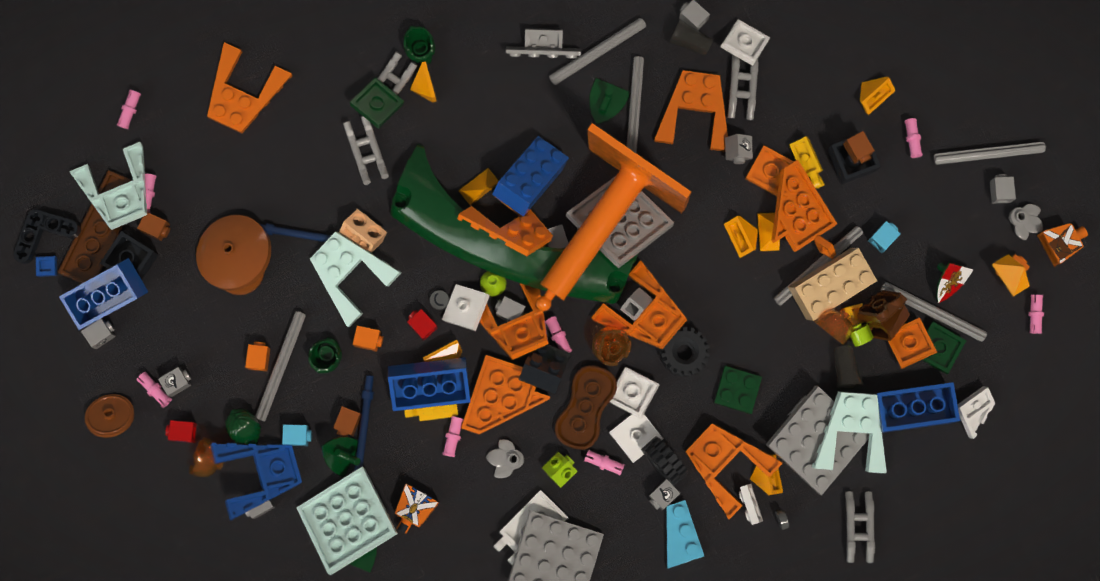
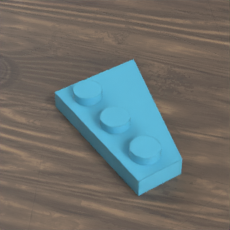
M686 501L667 506L668 569L703 557L704 553Z

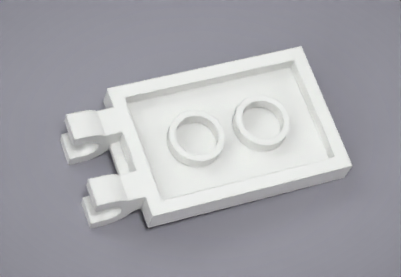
M541 490L499 532L503 537L493 546L500 552L507 544L515 552L507 560L511 565H513L529 511L561 521H565L568 518Z

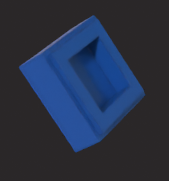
M36 257V276H57V257Z

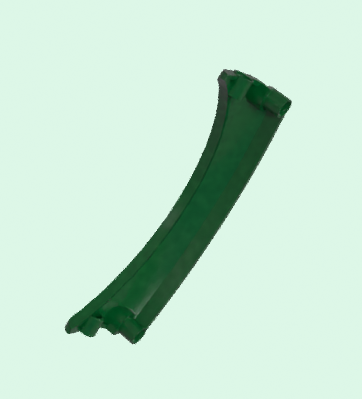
M418 144L412 156L408 159L399 180L397 191L392 200L391 216L427 241L470 264L509 280L547 291L540 283L564 249L542 246L532 254L525 256L506 246L505 241L489 237L490 233L482 229L476 230L472 228L471 223L464 219L459 221L457 219L458 215L464 210L442 188L428 163L424 146ZM599 250L567 296L610 304L618 302L638 254L618 269Z

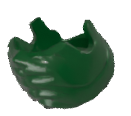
M411 26L407 30L403 38V47L407 57L412 59V61H416V63L422 64V62L426 61L427 65L430 64L432 55L435 53V43L430 32L420 26Z
M326 338L319 340L311 347L308 362L317 373H329L338 367L342 358V351L337 340Z
M247 409L231 410L225 422L230 438L238 445H257L261 426L255 415Z

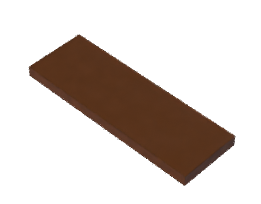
M108 170L98 192L102 194L133 180ZM91 204L81 224V233L77 238H74L58 273L81 284L102 273L104 266L100 262L126 224L111 230L94 205Z

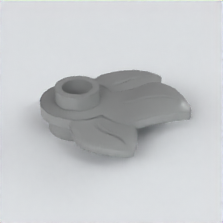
M1027 204L1023 208L1017 207L1010 212L1009 220L1015 225V233L1020 239L1027 240L1029 232L1039 233L1043 230L1042 221L1037 217L1041 211L1038 206Z
M505 439L499 440V449H494L486 455L488 462L496 466L494 473L496 478L509 477L514 469L520 468L524 463L523 453L516 450L511 441ZM514 455L517 457V461L515 463L511 461V458Z

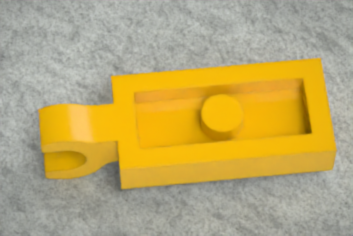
M805 136L789 144L795 159L800 162L814 187L820 188L825 184L818 174L823 169L809 138Z
M457 404L404 410L406 418L419 416L420 422L450 418L452 416L458 417Z

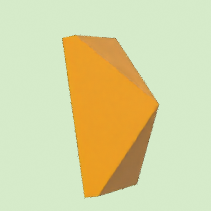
M425 61L422 62L410 90L431 102H436V96Z
M886 76L862 82L860 102L866 114L869 115L896 91L889 77Z
M487 168L461 188L459 193L471 206L496 187L499 180Z
M775 213L757 214L760 251H779L780 240L775 243L771 241Z
M736 216L724 223L740 258L756 250L757 228L741 216Z
M1009 254L992 264L1012 296L1017 295L1030 286L1025 267Z
M455 340L423 357L425 362L460 358L462 349L459 342Z
M756 466L750 480L768 495L783 493L779 468L768 477Z

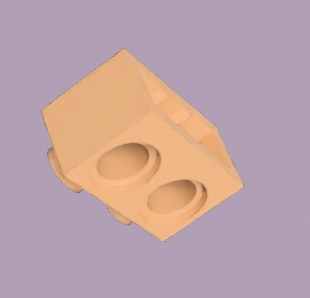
M358 209L343 222L339 232L371 253L383 242L387 234L380 225L376 224Z

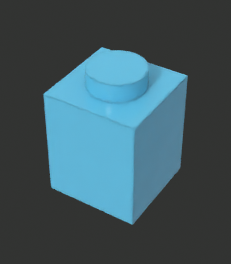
M886 221L872 235L868 242L879 252L883 253L900 235L899 229L893 223Z
M283 425V445L308 446V442L312 441V430H309V426Z

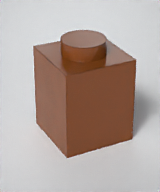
M864 131L847 139L843 144L854 164L859 161L862 164L870 160V155L875 151Z
M147 212V215L143 216L137 229L162 241L170 232V224L166 220Z
M342 406L333 427L335 430H338L336 434L343 437H348V435L354 436L361 414Z

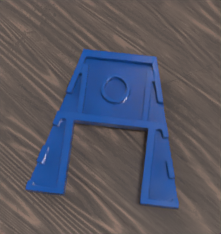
M211 443L210 445L215 464L253 456L262 487L261 492L225 501L230 520L302 483L292 445H236V443Z

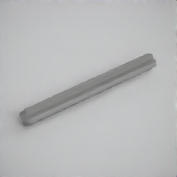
M641 18L637 19L549 76L551 82L556 85L644 29L646 23Z
M640 56L634 57L627 135V147L635 153L637 152L644 58Z
M1033 142L934 154V163L939 165L1044 153L1046 145L1044 142Z
M854 227L834 245L835 257L863 234L860 227ZM822 255L788 286L832 259ZM788 286L775 296L774 300L778 305H782L792 296Z
M885 282L881 287V292L885 290L901 293L907 298L905 304L979 341H984L986 338V331L888 282Z
M296 311L255 415L258 420L265 421L306 317L302 312Z

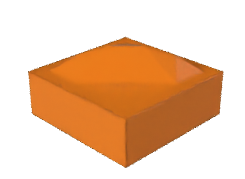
M819 235L814 239L820 253L831 259L836 256L835 248L831 242Z

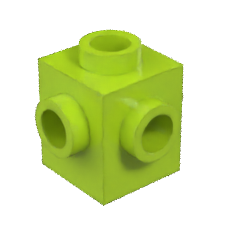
M559 452L542 467L560 488L578 472L572 466L575 462L568 455L564 457Z

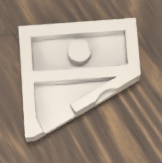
M986 386L981 387L958 404L959 416L969 438L974 439L977 436L975 431L980 423L984 424L988 413L995 405L991 392Z

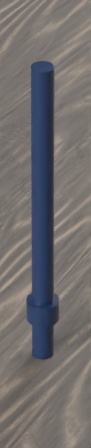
M266 223V225L260 224L267 234L272 236L273 234L322 242H326L332 236L276 227L275 224Z
M366 376L365 389L362 391L361 399H363L356 453V457L360 458L361 461L359 465H355L354 471L363 467L370 404L374 396V392H372L374 376Z

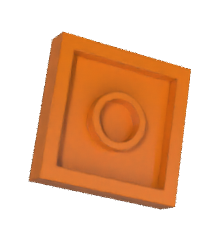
M763 146L745 179L777 196L780 171L794 161Z
M920 318L904 324L895 337L888 341L901 369L937 353Z

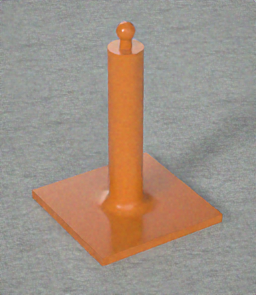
M593 123L588 128L589 150L618 169L619 173L541 281L540 285L547 289L546 293L536 301V306L541 311L550 309L551 301L555 296L563 301L643 188L681 214L685 210L691 195V191Z

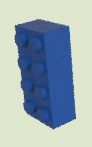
M538 136L498 181L492 195L524 217L562 172L569 157Z
M128 258L62 294L59 298L78 330L138 299L148 293V290Z
M466 357L388 366V382L393 411L470 403Z
M954 382L875 394L878 398L882 433L960 421Z

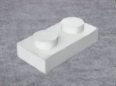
M748 484L740 487L739 496L741 501L745 502L747 520L751 521L752 525L762 522L763 519L752 485Z

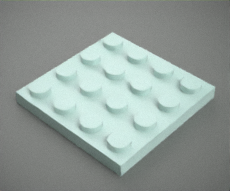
M364 467L359 468L296 507L329 575L334 574L398 534Z

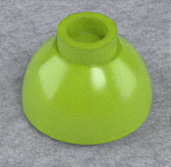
M487 271L480 279V288L484 293L492 297L498 296L506 288V278Z

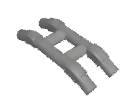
M398 51L394 53L385 69L377 78L382 83L386 79L395 83L396 85L392 91L396 95L399 94L404 85L410 80L418 66L411 61L401 78L397 77L392 71L402 56Z
M732 54L728 118H735L737 98L748 99L746 119L754 120L758 59L753 66L750 65V73L739 72L740 58ZM738 80L750 81L749 91L738 90Z
M361 116L367 137L356 140L350 120L343 122V126L363 184L368 185L371 181L365 164L376 161L381 178L386 179L389 175L371 123L364 116ZM370 143L373 154L362 157L359 147Z
M845 492L847 512L846 561L849 563L854 562L855 541H867L866 562L873 563L875 542L872 492H865L866 513H854L853 492ZM855 521H866V533H855Z

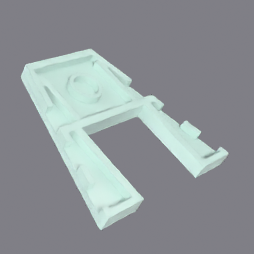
M141 142L123 149L133 181L102 194L98 192L88 164L70 171L111 230L147 215L144 151Z
M334 232L310 258L347 327H351L363 313L338 285L361 261L386 286H390L402 273L339 232Z
M838 391L830 413L829 424L825 427V435L822 444H819L818 455L815 463L812 464V468L833 470L837 431L869 433L865 471L886 473L877 395Z

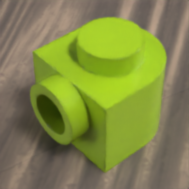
M861 323L855 324L850 327L851 330L848 332L855 347L863 345L874 338L868 323L864 325Z

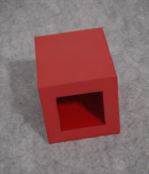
M422 309L419 311L415 310L408 316L409 320L407 323L423 341L438 329L437 325Z
M170 420V425L166 427V436H168L170 441L195 443L197 424L194 422Z

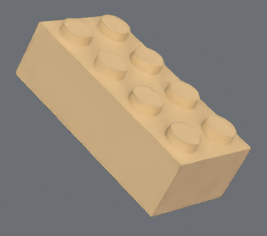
M850 248L788 286L806 320L814 321L872 285L877 279L860 249Z

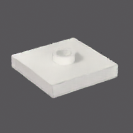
M738 19L722 43L721 48L753 66L770 37Z
M456 284L442 320L476 331L490 295Z
M625 367L617 381L616 393L609 403L641 419L659 384Z
M632 414L609 432L632 463L644 455L641 449L655 436L663 440V437L645 415L640 419Z

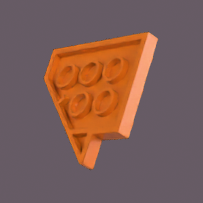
M798 160L780 171L771 240L772 243H775L785 236L793 251L796 252L813 241L818 235H822L837 225V222Z
M486 355L461 429L480 435L548 401L550 396L535 392L536 386L519 380L523 367Z

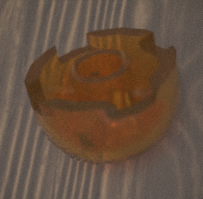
M828 309L814 321L843 345L852 335L853 326L848 319L850 315L842 309L840 311Z
M614 326L604 327L595 334L592 340V350L600 362L608 366H616L619 361L628 357L631 350V340L622 329Z
M206 437L199 441L193 454L194 466H189V474L203 478L213 475L217 469L221 470L224 462L215 464L210 447L211 443H216L215 441Z

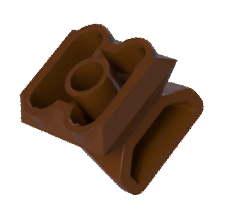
M883 290L876 293L871 298L872 301L860 307L857 319L869 323V328L874 338L891 341L909 318L910 313L905 306L907 298L899 292Z

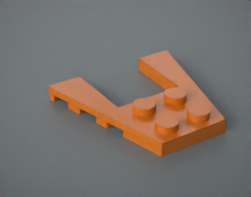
M224 42L207 117L237 132L243 133L256 119L259 112L270 103L274 95L283 88V85L293 75L286 70L274 66L259 98L240 91L226 83L242 51Z
M683 70L654 142L673 144L678 108L714 113L710 150L726 152L725 138L728 137L720 75Z
M472 206L460 212L457 218L459 221L464 219L471 223V227L476 230L482 229L490 233L489 237L495 240L499 238L505 241L506 246L525 256L532 254L549 243L553 237L551 232L531 209L523 217L510 208L519 217L501 228Z
M640 260L629 273V277L656 296L633 324H630L604 303L591 318L597 323L663 349L687 319Z
M521 283L520 286L532 312L497 326L486 304L479 322L512 359H516L549 344L544 311L539 310L536 306V301L541 296V291Z
M712 423L685 452L705 480L706 485L710 488L727 518L730 519L743 504L715 478L740 451L768 477L783 462Z

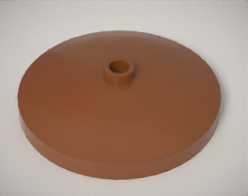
M243 215L223 217L211 224L199 240L196 251L198 269L205 280L219 289L227 291L244 289L255 283L265 272L271 257V242L265 229L252 218Z

